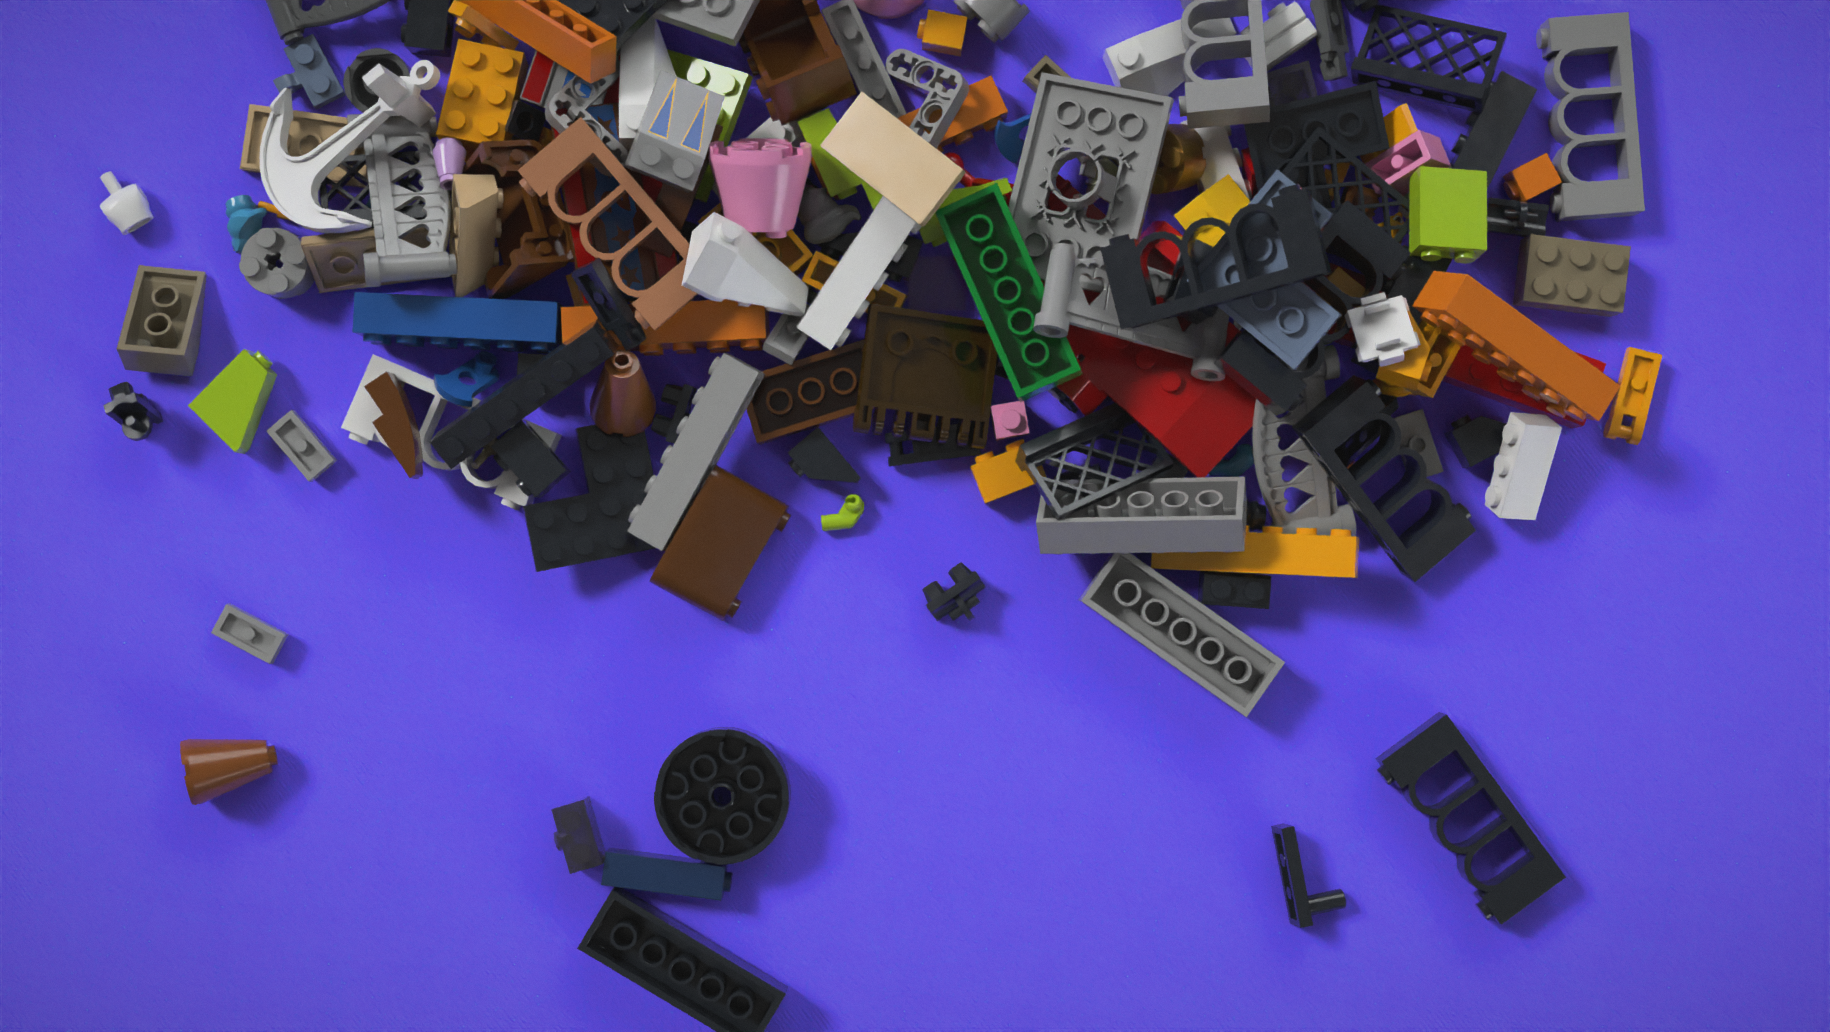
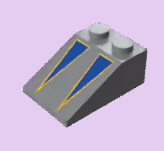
M660 70L624 167L684 192H692L703 166L725 96Z

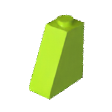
M243 349L188 405L235 453L245 454L250 449L277 374L270 368L273 362L260 350L255 353L254 351Z

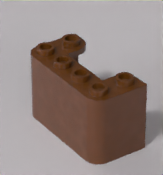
M817 0L759 1L739 43L744 54L751 53V56L746 57L753 76L759 74L761 76L760 79L756 80L763 99H771V101L765 104L773 122L780 120L783 126L857 95L840 46L835 44Z

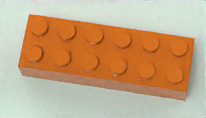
M1433 271L1412 307L1422 313L1420 318L1424 322L1435 328L1440 326L1448 332L1446 337L1460 346L1467 345L1473 350L1471 353L1473 357L1485 364L1492 363L1498 367V375L1510 382L1517 381L1523 385V393L1533 399L1544 400L1548 403L1546 409L1561 418L1568 415L1580 422H1583L1584 419L1599 421L1621 387L1468 274Z
M724 299L722 302L712 300L690 301L659 329L654 330L649 326L645 330L642 326L647 338L635 348L627 351H639L644 353V356L664 355L663 350L668 349L677 351L679 355L696 354L697 348H707V350H710V353L730 352L731 346H740V348H743V351H762L764 342L770 334L769 311L764 306L751 304L749 307L739 306L738 301ZM628 304L634 313L637 309L632 304ZM591 306L561 307L562 343L598 319ZM611 330L608 331L619 345L617 350H625L617 335Z

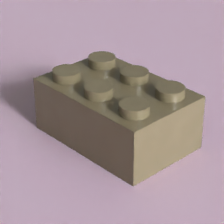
M1530 234L1520 240L1513 305L1606 317L1621 314L1624 310L1631 246Z

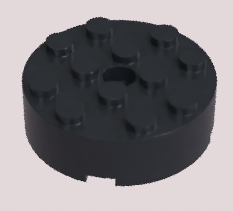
M736 727L705 729L680 743L662 764L654 792L656 816L664 834L671 843L681 852L695 860L698 859L717 865L742 862L763 851L781 830L791 801L789 774L780 755L766 740L757 734ZM725 787L731 791V801L728 804H720L715 800L714 790L716 788Z

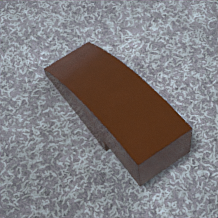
M386 371L364 386L383 414L372 423L409 478L419 479L423 476V454L415 415L395 374Z

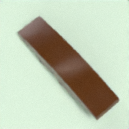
M716 124L711 142L719 140L723 126ZM708 151L692 192L687 193L663 183L655 204L680 233L709 166ZM650 219L648 220L646 227H647L650 223H652V221H651ZM659 229L640 245L668 258H671L674 251L672 244Z

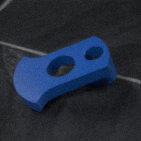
M1031 113L1008 123L998 120L995 128V142L1000 153L1008 161L1017 164L1022 154L1025 140L1019 138V134L1025 126L1029 125Z
M481 351L479 355L476 354L474 358L449 374H435L434 385L436 390L451 403L472 407V398L499 380L500 374L494 367L497 361L496 356L491 352ZM468 377L475 380L476 384L467 385L459 379Z

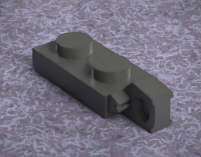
M1311 0L1310 8L1315 18L1318 33L1315 38L1321 54L1322 62L1320 69L1324 81H1334L1347 77L1345 54L1349 53L1341 0Z

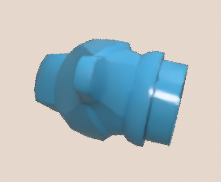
M238 195L230 198L225 203L227 208L225 213L229 218L227 229L232 238L233 251L239 254L242 253L243 247L250 237L261 229L263 217L267 214L266 208H257L256 203L253 202L252 197L249 195Z

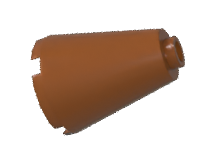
M617 350L613 356L605 361L589 403L590 416L593 422L603 432L612 435V432L623 433V437L641 433L652 424L656 412V400L641 364L635 354L626 350Z
M187 739L180 741L182 765H185L186 772L184 779L192 805L203 804L273 772L272 765L278 764L275 745L268 746L267 740Z

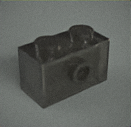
M590 796L559 804L552 808L551 811L557 831L553 833L554 841L558 851L563 850L569 873L572 874L602 865L605 859V848Z

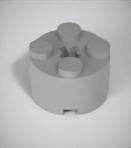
M1016 0L953 1L957 5V9L968 20L971 21L976 17L980 21L977 24L981 28L980 31L993 43L998 39L1003 41L1030 12L1024 3L1021 6Z
M262 228L250 237L243 247L239 269L246 281L253 288L264 294L278 299H288L305 293L315 281L301 247V237L281 228ZM278 259H280V261L283 262V266L281 268H278L276 266V262Z

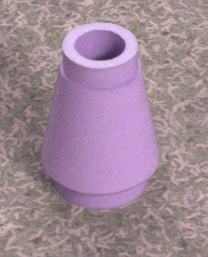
M442 138L436 142V147H434L432 153L440 187L451 191L453 174L463 173L467 152L460 140Z

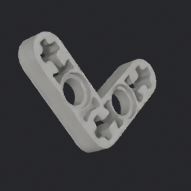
M897 49L887 57L885 68L897 82L928 95L909 128L937 149L968 95L969 84L954 69L909 50ZM907 63L912 68L911 72H909L907 69L903 67L898 68V66L900 64L905 65ZM934 70V75L930 81L920 83V78L924 72ZM945 81L952 86L957 84V87L947 90L942 83ZM937 109H942L941 118L935 123H929L930 114ZM926 128L931 133L928 134L926 131L923 132V129Z
M616 57V72L590 84L575 75L552 97L545 108V117L559 134L565 131L575 118L579 119L582 117L624 167L628 157L627 150L586 111L619 77L620 61ZM577 83L588 85L592 91V96L589 98L579 96L575 90V85ZM565 107L568 110L566 115L559 116L556 114L557 109ZM596 156L589 161L602 174L610 177L613 176Z

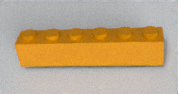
M1246 526L1244 551L1228 553H1152L1151 568L1358 578L1359 537L1351 536V530L1331 529L1329 536L1317 535V528H1296V534H1283V527L1263 526L1262 533L1249 532V526Z

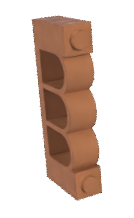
M582 117L577 119L518 170L523 177L519 183L532 198L536 194L543 200L548 197L549 205L554 214L566 223L581 225L579 230L580 239L588 253L596 259L600 258L602 261L613 262L611 267L613 280L617 287L625 294L638 298L632 303L637 309L634 312V317L645 330L649 326L654 330L659 329L698 295V293L682 286L690 244ZM596 156L620 185L589 212L581 216L565 214L558 204L560 187ZM628 193L652 223L614 253L597 251L590 242L589 231L591 225L601 214ZM659 229L684 259L650 288L639 291L630 289L621 278L622 262L632 251Z

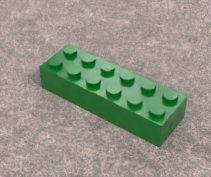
M998 183L938 209L935 214L1019 401L1023 402L1083 375L1066 336L1061 338L1046 337L1033 330L1035 315L1041 311L1044 286Z

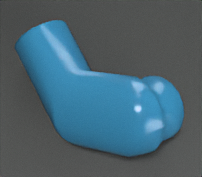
M1249 444L1239 445L1236 454L1230 460H1221L1209 472V475L1224 477L1241 476L1254 464L1253 447Z

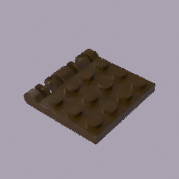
M869 304L857 406L853 418V432L868 434L872 419L871 429L873 435H881L885 424L886 409L895 410L891 427L892 435L895 438H901L903 435L906 412H909L906 428L907 439L931 442L934 436L936 416H938L939 420L936 429L937 443H946L949 437L950 419L953 418L960 419L956 430L957 446L965 447L968 441L970 448L984 449L988 435L997 351L983 320Z

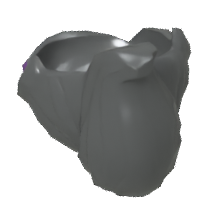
M805 184L798 218L802 226H804V238L809 243L820 244L830 242L841 235L853 220L859 221L862 219L859 210L855 206L849 204L838 205L827 194V188H814L811 184Z

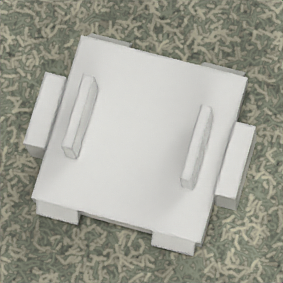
M1385 292L1361 298V307L1347 310L1345 319L1348 328L1352 327L1358 347L1355 351L1359 362L1364 363L1378 359L1380 367L1404 361V351L1418 348L1421 345L1418 334L1413 331L1407 312L1410 311L1407 300L1402 295L1387 299Z

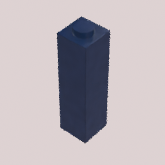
M610 847L605 852L601 885L722 900L724 892H730L733 872H727L728 864L717 865L688 857Z

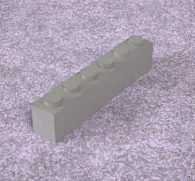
M723 353L721 358L717 356L712 362L708 374L711 375L705 387L701 386L697 390L692 400V404L695 406L690 416H685L677 427L676 433L679 436L673 446L669 445L664 451L660 463L663 464L657 476L653 475L649 479L644 489L647 495L642 505L637 504L629 516L628 522L631 525L627 532L661 551H666L706 479L719 461L765 376V373L731 354Z

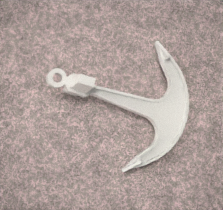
M420 60L415 63L410 71V77H399L381 64L376 65L362 79L379 96L378 102L312 151L299 157L290 156L287 149L290 123L293 120L291 90L284 88L270 104L271 113L260 145L261 178L266 193L274 206L291 221L315 232L347 233L370 228L372 222L369 220L358 218L346 212L322 208L318 201L320 185L335 167L390 116L402 115L421 127L436 114L433 107L420 95L421 89H432L440 79L439 69L430 61Z

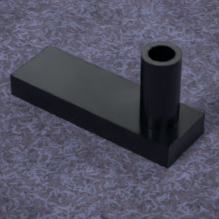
M1285 823L1271 826L1290 924L1299 928L1312 926V915L1345 908L1346 899L1342 889L1307 895L1295 827Z

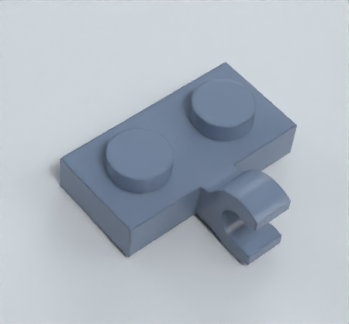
M314 34L283 48L295 72L282 75L273 80L279 93L284 88H289L291 94L304 87L316 110L346 95Z

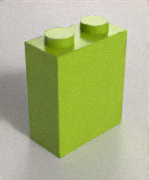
M1420 166L1409 177L1410 255L1421 256V259L1424 261L1453 258L1456 263L1466 264L1474 262L1487 251V171Z

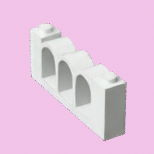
M372 355L341 428L350 431L348 438L365 445L368 444L369 440L381 442L388 447L372 423L383 414L364 386L386 371L393 373L402 388L407 383L435 395L419 431L424 462L434 468L448 471L461 469L466 479L475 486L489 489L496 488L494 494L503 497L501 504L519 511L521 506L533 503L535 496L532 494L528 497L515 483L519 478L511 469L507 472L503 471L494 480L484 481L478 477L471 466L475 453L452 469L449 468L446 462L442 463L432 453L430 441L448 400L438 393L433 379L377 355ZM473 397L472 407L482 400ZM461 406V407H463V408H465V409H468V410L472 408V407H464V406ZM522 419L527 421L555 452L562 435Z

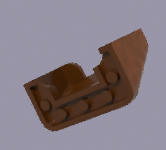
M535 140L482 141L463 168L462 174L494 175L497 188L503 189V208H497V218L501 219V237L496 238L504 265L492 267L485 275L484 283L489 299L509 298L566 266L573 258L568 223L554 214L549 205L548 197L543 200L536 194L532 198L519 183L523 177L518 170L545 148ZM559 191L558 204L561 210L566 214L565 207Z
M716 465L650 578V583L721 621H724L727 616L732 619L742 601L737 599L741 587L771 535L774 534L776 529L782 532L791 517V514L787 513L790 506Z

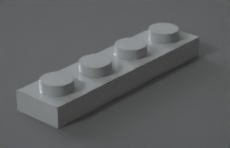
M841 0L822 9V15L836 44L840 46L859 93L861 91L896 118L907 114L854 1Z

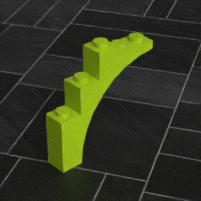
M827 108L798 121L806 142L812 144V156L830 196L837 195L839 200H842L857 193L856 186L862 184L874 210L883 195L820 146L837 124L830 109ZM1001 178L980 186L956 188L951 191L938 209L995 183H998L1005 201L1007 200L1005 194L1011 192L1012 189L1007 178ZM934 213L927 224L919 229L924 244L931 242L933 247L947 242L938 218Z

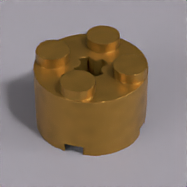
M1168 124L1151 191L1152 194H1163L1192 187L1204 174L1206 158L1203 159L1202 147L1205 146L1201 136L1195 129H1188L1186 124Z

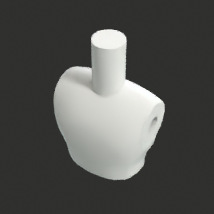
M112 171L100 176V179L111 194L100 204V208L108 220L123 235L139 229L154 218L146 195L136 183L122 188Z

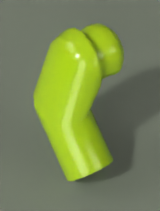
M856 494L848 495L837 514L821 515L822 530L832 531L854 527L864 512L865 505L861 497Z

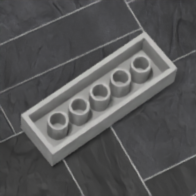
M1245 477L1149 478L1058 521L1041 495L1036 519L1040 554L1228 553L1244 551L1247 519ZM1098 479L1084 480L1082 488L1097 492L1103 488L1104 481ZM1059 480L1060 482L1077 487L1080 480ZM1056 489L1054 497L1062 508L1074 502L1075 494Z
M1111 553L1078 599L1245 717L1249 715L1285 663L1282 659L1131 553Z

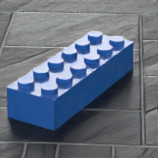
M354 292L352 333L363 336L364 342H371L372 345L391 346V340H396V343L404 344L407 347H424L425 342H430V345H437V348L457 349L458 343H462L465 347H470L472 350L490 351L491 345H497V348L507 352H524V347H531V350H537V353L548 354L562 344L561 307L564 306L558 302Z

